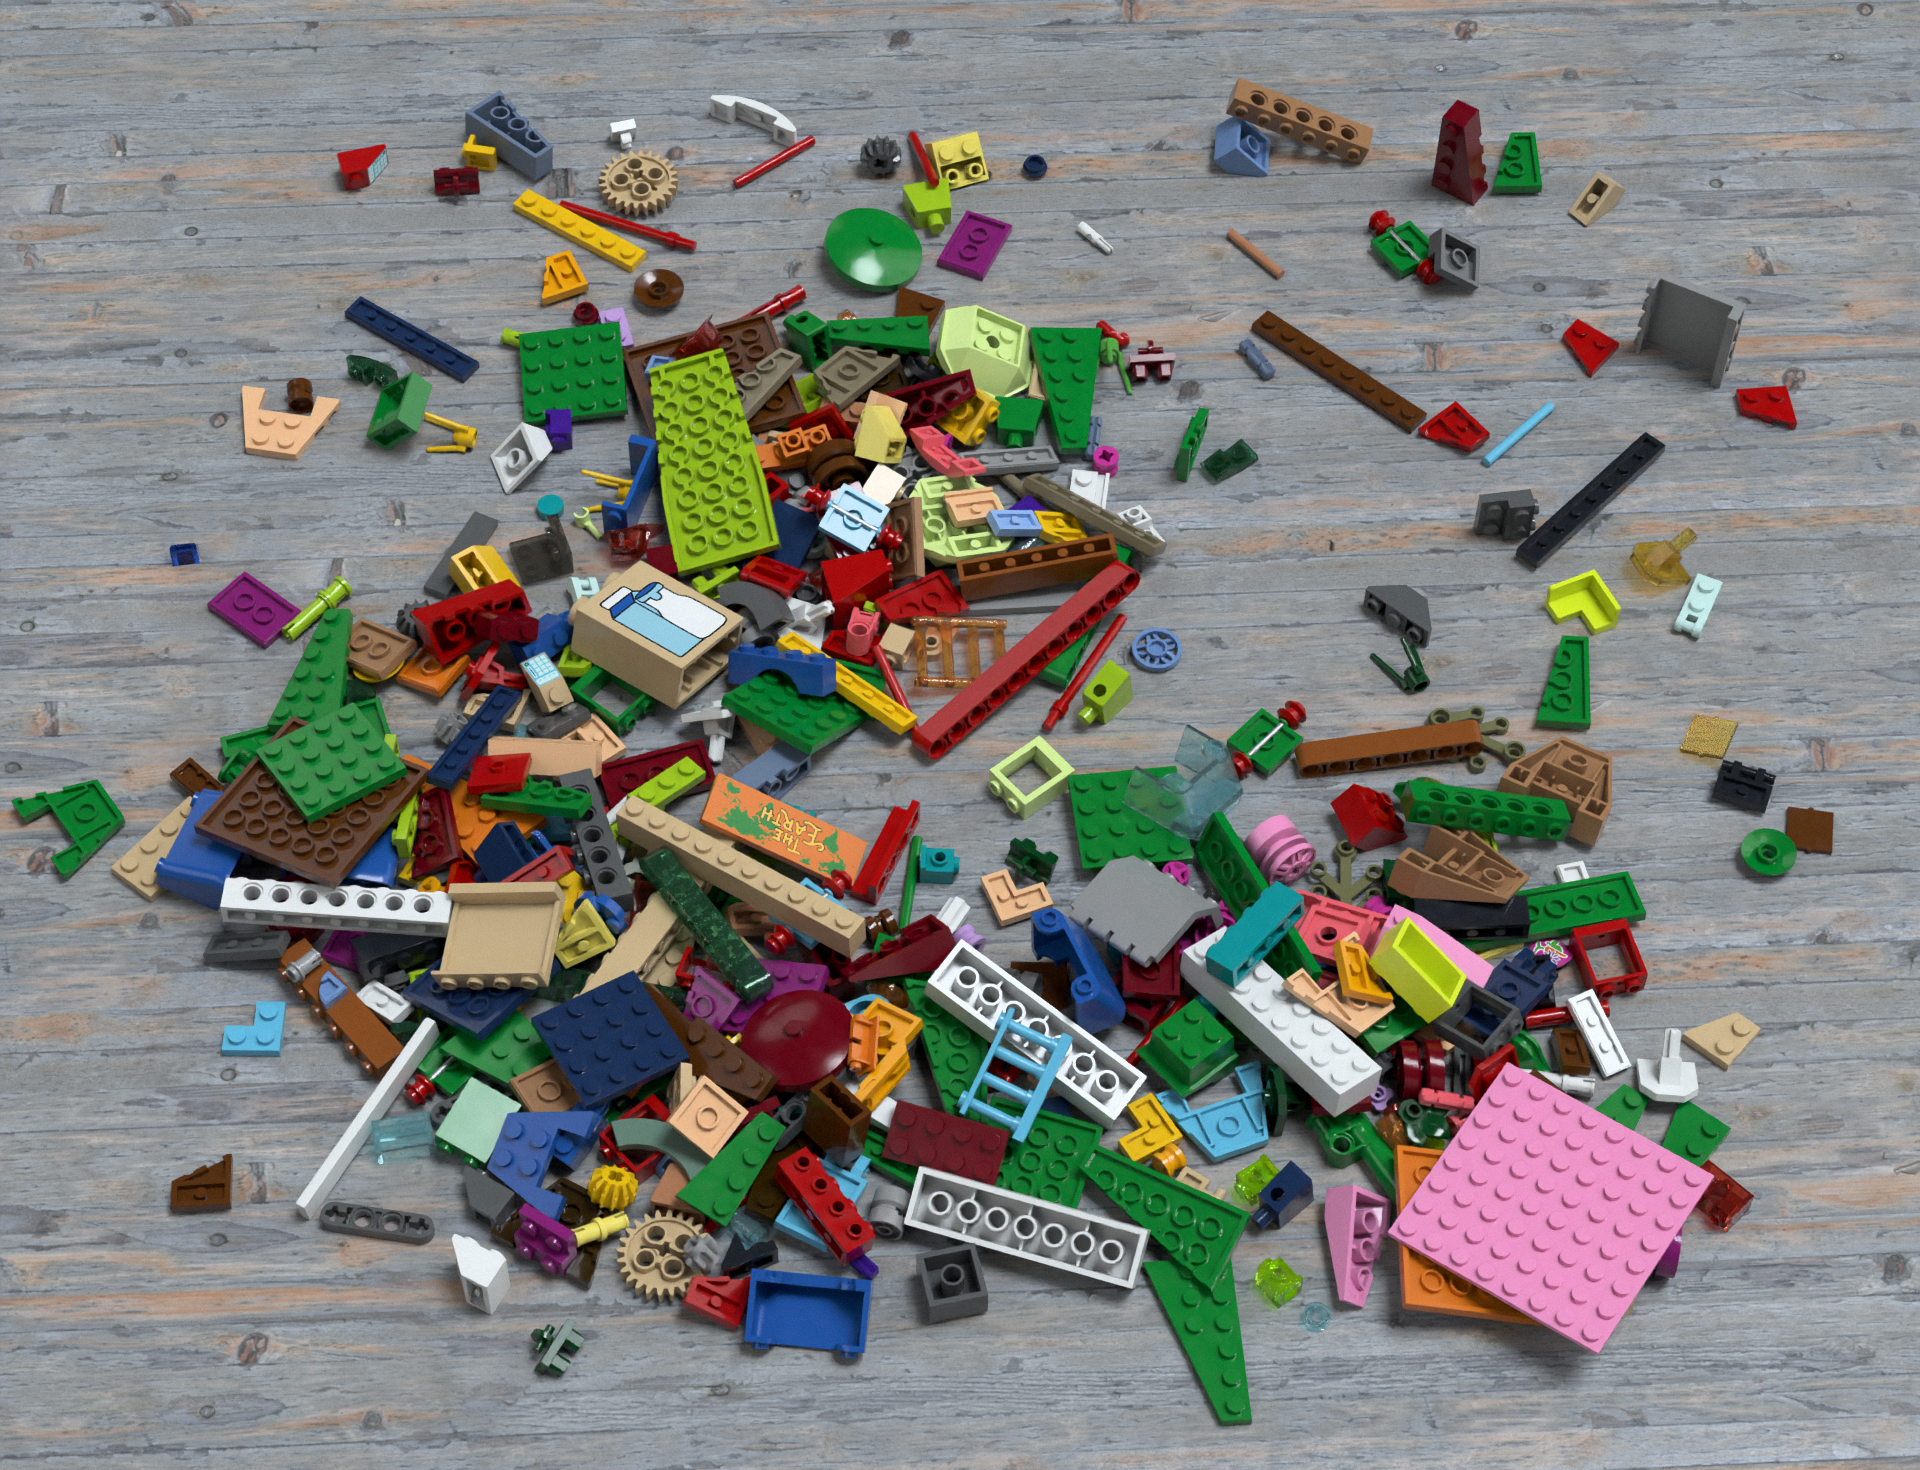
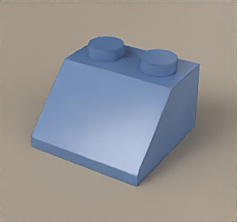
M1234 116L1217 125L1214 154L1216 164L1229 174L1267 176L1270 139L1253 124Z

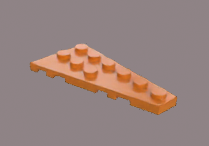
M409 754L402 757V759L425 767L429 771L433 767V765ZM460 779L450 791L462 853L478 869H480V866L474 858V852L496 823L515 821L526 840L531 837L532 832L535 830L540 831L548 825L546 818L538 814L483 808L480 800L483 794H468V782ZM426 782L422 785L423 792L437 787Z

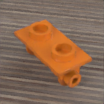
M855 1014L853 1019L850 1020L849 1039L857 1041L858 1044L854 1042L849 1044L847 1065L850 1066L851 1071L856 1072V1078L876 1070L880 1016L866 1020L863 1014Z

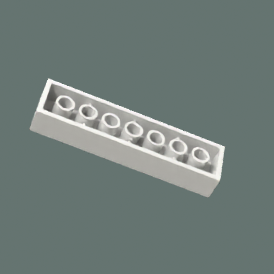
M1226 926L1183 950L1180 975L1334 1117L1338 1116L1377 1091L1382 1068L1326 1017L1283 988L1281 984L1285 980L1263 960L1253 968L1235 989L1207 973L1206 952L1212 944H1216L1223 937L1227 929Z
M962 939L928 980L923 991L925 995L991 1044L999 1029L995 1028V1024L1001 1012L1007 1014L1010 1007L1015 1009L1012 1020L1047 1037L1060 1039L1063 1032L1072 1036L1071 1046L1050 1088L1107 1130L1111 1128L1147 1078L1146 1075ZM1008 1030L999 1045L1039 1065L1042 1063L1047 1065L1052 1056L1047 1053L1048 1049Z
M919 1166L904 1224L975 1243L976 1245L1131 1289L1136 1288L1151 1232L1149 1229L925 1166Z

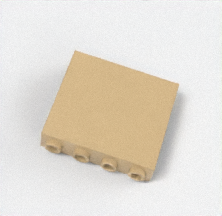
M558 883L450 884L448 894L454 901L443 958L440 971H431V975L438 985L446 990H455L456 988L481 990L483 987H496L503 990L510 987H523L526 989L548 987L566 897Z

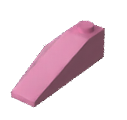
M1394 905L1382 928L1370 959L1383 934L1408 916L1467 976L1466 979L1482 988L1485 987L1494 969L1491 964L1422 916L1399 905Z
M1356 1185L1327 1188L1324 1219L1339 1301L1363 1308L1373 1280L1371 1270L1374 1261H1378L1382 1253L1379 1250L1381 1240L1387 1237L1390 1228L1392 1200Z

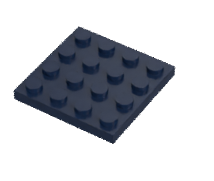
M442 956L401 993L404 999L411 1002L414 1006L482 1041L540 987L536 989L510 987L506 990L496 987H483L481 990L471 988L446 990L441 988L431 975V971H440ZM554 958L550 978L561 969L558 960Z
M634 970L531 1018L532 1026L586 1111H590L677 1069L681 1062H690L689 1054Z

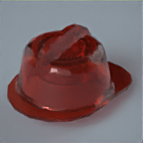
M713 314L667 356L670 357L679 350L691 356L716 350L723 342V336L710 321Z
M644 523L624 529L610 530L602 534V539L609 542L613 561H633L644 555L645 550L648 548L649 539L662 534L664 526L659 523Z

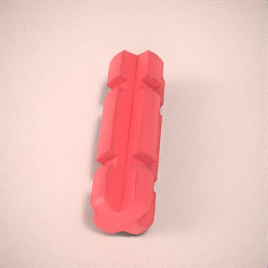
M1422 1088L1418 1094L1419 1103L1425 1106L1433 1104V1107L1456 1111L1458 1108L1459 1112L1471 1113L1475 1106L1472 1096L1462 1095L1460 1097L1459 1094L1436 1090V1093H1434V1089Z

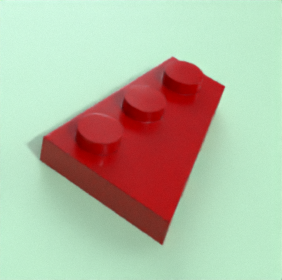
M941 569L877 598L874 602L875 608L878 612H881V616L888 625L890 623L900 624L968 614L970 607Z

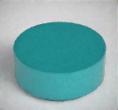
M549 494L539 499L537 507L541 518L556 520L563 515L564 504L559 496Z

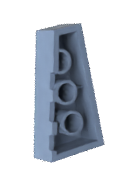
M500 90L465 112L466 135L469 137L471 134L476 135V141L482 146L496 148L497 156L536 181L553 169V147L536 129H532L529 126V121L516 112V107L504 99V94Z
M782 740L730 778L780 801L811 771V755Z

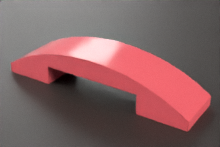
M932 425L910 429L909 434L923 458L938 472L953 478L986 473V467L975 458L961 459L944 445L945 435Z

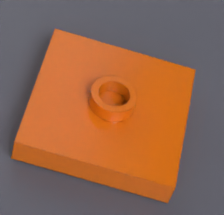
M423 644L395 677L399 684L441 698L466 669L471 660L469 655L461 654L442 666L427 652Z

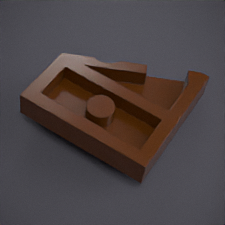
M232 1154L222 1156V1161L208 1168L204 1165L190 1175H183L171 1182L170 1206L172 1213L232 1209Z

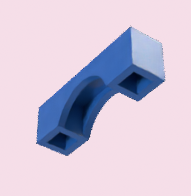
M741 643L739 647L728 651L729 683L743 685L770 669H778L792 678L798 692L801 694L823 697L836 691V659L826 658V655L823 653L805 655L802 654L801 650H787L784 652L778 651V647L774 646L756 648L753 643Z

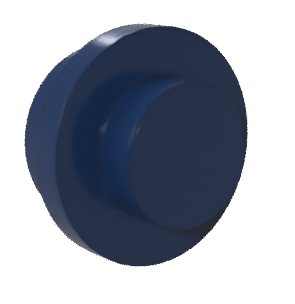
M1031 155L1023 163V172L1029 177H1041L1047 172V163L1043 157Z

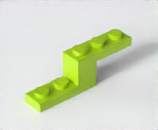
M385 734L384 741L400 758L401 752L397 735ZM422 787L397 815L398 827L393 829L392 845L397 847L398 855L402 858H410L417 829L419 796L424 793Z
M685 757L629 793L626 801L634 795L664 811L666 804L705 780L706 772L689 757ZM617 822L610 826L615 840L619 835ZM621 837L619 839L621 845H629L627 838Z

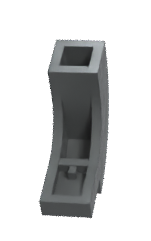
M741 581L727 583L717 588L720 598L713 599V601L733 612L748 607L754 614L760 631L776 634L795 622L789 606L780 595L771 589L753 583Z

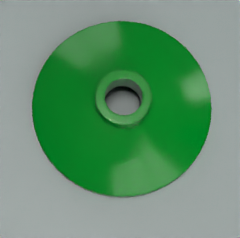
M1762 828L1754 830L1744 838L1741 845V856L1745 864L1753 871L1765 876H1779L1788 872L1794 866L1797 858L1796 847L1792 840L1784 833L1775 829Z

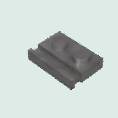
M572 701L552 712H548L527 724L526 727L529 734H534L535 738L557 739L592 717L588 708Z

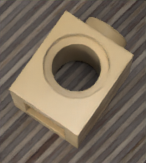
M890 623L879 643L891 668L903 671L915 648V631Z

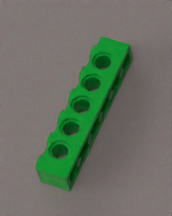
M1414 780L1407 781L1400 800L1406 822L1563 842L1571 822L1564 800Z

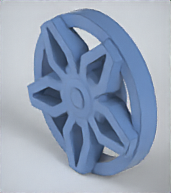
M1146 629L1140 632L1132 643V656L1135 662L1147 672L1166 671L1176 667L1180 661L1182 654L1181 642L1174 633L1166 629ZM1157 635L1165 636L1169 639L1162 640ZM1146 637V644L1138 645V643ZM1177 647V654L1174 656L1172 651ZM1151 660H1155L1153 664L1149 663Z

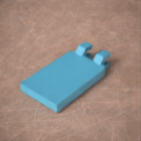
M828 1154L824 1160L819 1158L826 1173L836 1179L840 1191L847 1199H851L856 1206L868 1185L865 1177L870 1170L868 1166L871 1163V1159L860 1155L851 1171L848 1172L838 1167V1164ZM789 1198L776 1218L774 1228L827 1253L829 1248Z

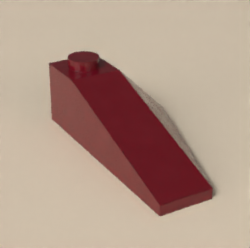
M970 369L884 393V395L907 403V408L900 424L907 439L911 438L909 434L910 429L931 425L977 394Z
M930 914L899 931L901 936L896 940L890 941L886 939L880 943L878 952L865 953L842 968L840 972L849 982H857L936 970L955 948L956 943L950 928Z

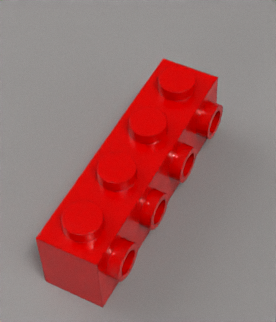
M804 1147L777 1163L774 1174L775 1180L842 1267L872 1249L876 1237L873 1227L868 1221H864L861 1218L854 1202L849 1198L847 1199L840 1191L838 1182L834 1177L826 1173L817 1155L812 1154L807 1147Z

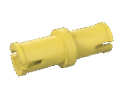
M619 1211L602 1219L596 1217L589 1224L570 1229L575 1235L576 1248L594 1240L603 1241L607 1239L608 1235L629 1228V1219L624 1214V1211Z

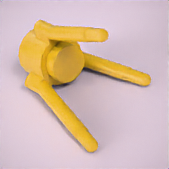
M428 412L424 413L426 421L454 430L453 442H457V445L427 447V452L459 451L466 453L467 447H475L478 435L477 428L461 425Z
M581 470V474L597 478L595 480L597 484L618 488V498H623V501L614 503L624 504L633 480H625L593 471ZM597 505L588 507L589 512L602 511V507Z

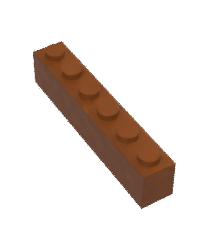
M1113 533L956 561L962 598L964 601H971L1091 579L1110 563L1118 560V553Z
M303 938L285 950L282 958H277L279 965L277 972L280 978L285 983L290 982L294 986L293 989L297 997L302 1002L306 1000L311 1005L310 1009L319 1021L323 1019L328 1024L327 1028L335 1039L340 1038L344 1042V1047L352 1058L357 1057L361 1061V1066L369 1077L374 1075L381 1082L404 1047L324 959L321 965H318L305 975L304 981L295 983L287 976L285 969L288 968V963L297 961L313 948ZM327 971L331 972L348 989V993L328 1010L323 1007L319 997L321 978Z

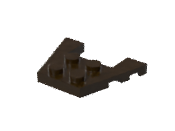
M563 1176L545 1189L567 1198L558 1223L568 1229H575L589 1224L596 1217L602 1219L611 1216L612 1211L609 1208H600L599 1203L591 1202V1197L587 1194L588 1189ZM519 1209L510 1215V1219L501 1226L497 1225L490 1232L491 1238L512 1249L516 1247L514 1234L521 1226ZM594 1240L577 1247L576 1249L580 1252L566 1270V1277L589 1289L593 1282L604 1240Z

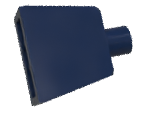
M515 821L498 822L494 825L474 852V858L480 869L474 873L473 877L477 883H499L537 859Z
M1290 1161L1258 1194L1259 1209L1251 1216L1252 1222L1260 1230H1263L1271 1222L1279 1228L1285 1226L1314 1201L1312 1179L1293 1161Z

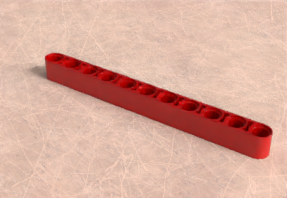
M1119 560L1110 563L920 726L912 736V745L933 760L942 757L1132 593L1140 583V573Z

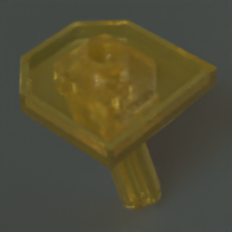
M1688 527L1670 542L1663 540L1662 542L1636 543L1632 549L1630 560L1642 578L1658 587L1688 585L1691 578L1680 563V560L1683 558L1680 553L1696 541L1697 535Z

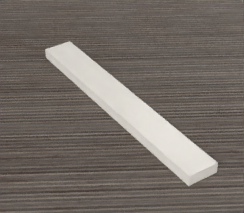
M428 1017L424 1019L296 1201V1205L303 1217L311 1220L439 1037L440 1033L434 1020Z

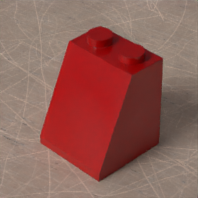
M883 549L821 562L823 601H831L832 606L835 608L834 613L829 615L833 630H846L848 628L854 607H859V610L863 611L866 601L874 603L875 599L893 590L890 574H893V567L890 558H885Z

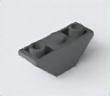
M1407 585L1369 586L1366 588L1363 605L1371 613L1377 614L1386 620L1390 626L1399 629L1413 642L1419 643L1425 648L1429 645L1432 628L1428 601L1424 596Z

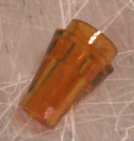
M1395 1112L1375 1123L1378 1129L1376 1130L1377 1134L1392 1151L1396 1145L1410 1146L1405 1136L1402 1119L1398 1118Z

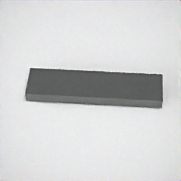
M474 511L423 586L424 592L444 600L449 599L458 586L448 573L451 557L473 545L485 546L498 527V520Z

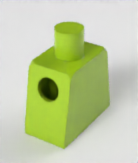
M948 178L938 179L939 185L937 187H931L928 181L903 185V205L916 228H930L931 233L939 234L944 231V225L951 223V200Z
M1109 659L1083 690L1084 707L1077 714L1078 719L1086 726H1089L1095 718L1103 724L1108 723L1133 699L1130 674Z

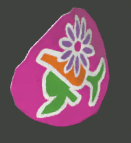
M1553 937L1534 940L1531 943L1530 950L1534 952L1535 956L1550 954L1551 962L1555 963L1557 967L1566 964L1573 957L1572 950Z

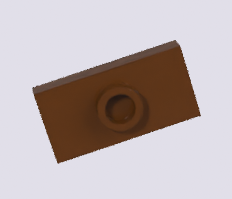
M191 757L169 774L171 780L192 798L196 791L201 793L204 788L222 792L226 790L221 783Z

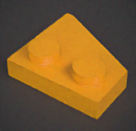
M1342 940L1333 945L1343 996L1383 1005L1393 1001L1392 994L1390 992L1384 993L1377 982V979L1381 976L1376 974L1373 967L1369 964V956L1362 945Z

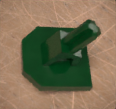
M1277 1064L1269 1065L1261 1096L1263 1106H1267L1273 1137L1282 1136L1287 1113H1296L1300 1108L1312 1110L1308 1092H1305L1299 1084L1284 1082L1282 1069Z

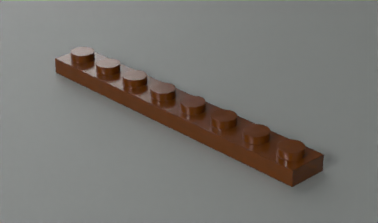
M1267 310L1252 324V332L1409 434L1426 420L1427 413L1272 312Z

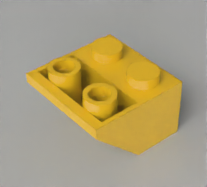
M473 545L452 556L450 559L448 573L463 594L507 579H511L520 588L522 587L493 546Z

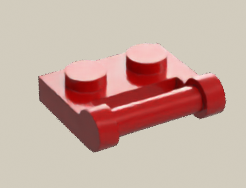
M760 554L744 566L740 574V581L755 583L781 593V597L790 599L793 592L806 581L808 572Z

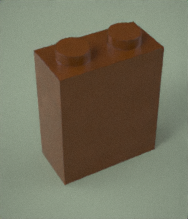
M831 1074L810 1089L802 1131L843 1168L864 1153L872 1111Z

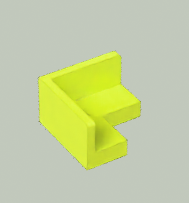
M1595 569L1549 586L1544 604L1557 625L1580 616L1593 636L1617 627L1621 611L1620 605Z

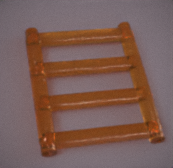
M911 616L910 618L911 626L915 628L918 675L914 680L915 687L965 689L981 675L978 629H993L995 661L1006 653L1004 629L1007 628V620ZM925 627H941L944 677H928ZM952 628H967L970 678H955Z

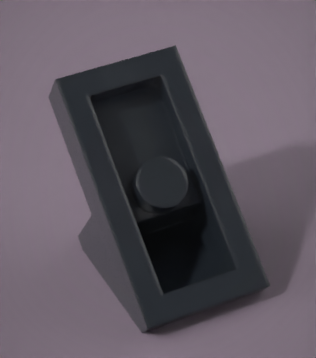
M736 1232L721 1265V1276H729L730 1279H741L750 1275L752 1268L765 1269L779 1263L778 1248L774 1240L758 1242L751 1246L750 1249L745 1250Z

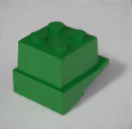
M1193 999L1153 1029L1150 1042L1136 1050L1140 1058L1181 1099L1211 1082L1219 1081L1234 1072L1235 1068L1238 1067L1239 1055L1234 1051V1037L1196 999Z

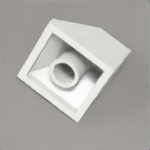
M522 422L490 455L507 494H511L552 450L545 430Z

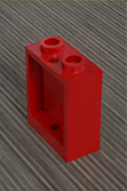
M1626 918L1572 929L1568 944L1587 991L1593 989L1597 998L1608 999L1616 994L1626 992L1632 994L1644 989L1648 973ZM1619 944L1630 974L1597 981L1585 950Z
M652 1094L618 1120L646 1118L666 1122L671 1114L664 1104ZM611 1125L598 1134L600 1143L598 1149L604 1159L607 1161L612 1160L618 1168L626 1167V1172L634 1173L635 1179L638 1180V1186L655 1174L659 1161L665 1155V1153L657 1151L635 1167L615 1146L617 1143Z

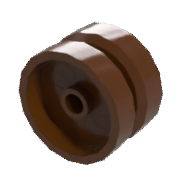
M848 439L825 441L808 454L805 460V470L812 481V486L816 487L819 483L820 490L825 492L828 489L831 491L839 489L843 483L849 485L859 481L863 488L870 474L862 457L854 456L856 449L854 448L853 441Z

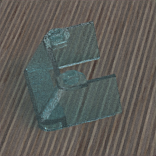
M1187 724L1174 760L1194 771L1197 775L1190 781L1177 773L1167 774L1158 779L1136 766L1133 769L1123 803L1185 839H1197L1202 835L1213 812L1222 811L1225 815L1240 802L1243 788L1230 752L1225 744Z

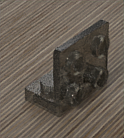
M558 514L547 516L548 527L544 528L545 534L509 543V548L523 585L574 572L572 552Z

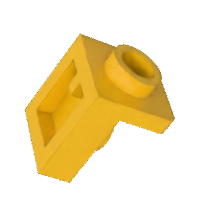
M471 134L468 143H464L462 148V156L466 158V166L495 172L497 168L496 148L477 145L476 135Z

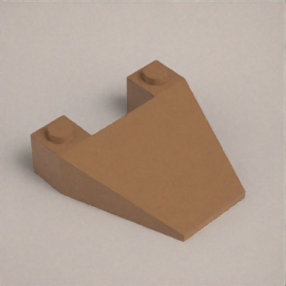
M1562 736L1511 763L1500 779L1497 792L1564 800L1569 816L1573 820L1569 836L1581 843L1594 847L1603 834L1612 808V757Z
M1432 825L1422 852L1431 858L1408 847L1397 857L1387 885L1396 889L1398 893L1411 898L1506 903L1528 882L1530 877L1471 830Z

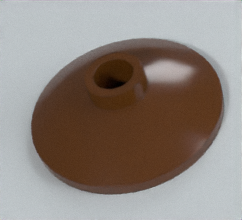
M666 269L647 271L640 275L634 284L636 299L641 304L650 308L670 307L677 303L684 293L682 279L676 273Z

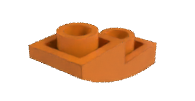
M825 424L802 431L800 427L776 435L786 460L806 458L816 446L825 441L832 440Z

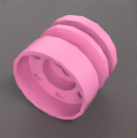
M1276 815L1265 820L1247 836L1243 843L1270 886L1276 881L1285 886L1294 883L1307 872L1316 859V850L1308 843L1304 836L1299 835L1298 829L1286 815Z

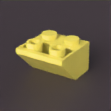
M977 131L966 132L924 144L937 178H948L950 189L989 179Z
M866 405L860 416V423L862 425L860 434L856 436L854 448L856 449L854 456L880 463H901L907 437L889 406Z

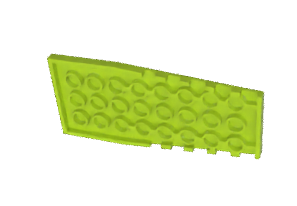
M719 348L650 368L649 374L652 385L650 388L654 403L653 415L656 421L657 431L655 434L659 448L658 461L661 467L660 479L663 505L679 576L682 577L781 549L766 478L724 350Z

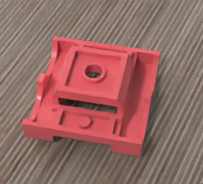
M1297 889L1296 892L1304 896L1305 914L1294 927L1316 961L1337 967L1333 945L1354 931L1360 938L1358 944L1363 946L1370 957L1389 916ZM1330 933L1334 934L1336 938L1324 940L1322 936ZM1322 970L1323 972L1316 984L1321 990H1324L1339 979L1338 974Z

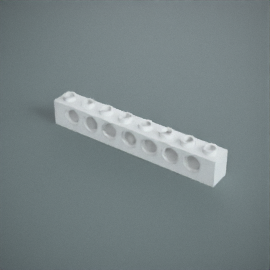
M244 877L225 879L220 909L223 922L447 938L454 902L449 894L442 891L432 893L418 892L414 889L404 891L390 890L385 887L362 888L357 885L337 886L334 890L322 884H306L301 881L278 882L273 879L249 880ZM399 908L396 911H391V909Z

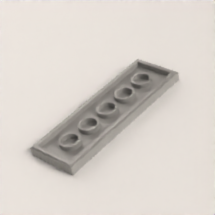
M942 569L962 597L957 569ZM925 570V576L937 570ZM1076 582L965 601L970 607L969 613L957 616L1052 612L1057 610L1077 592Z

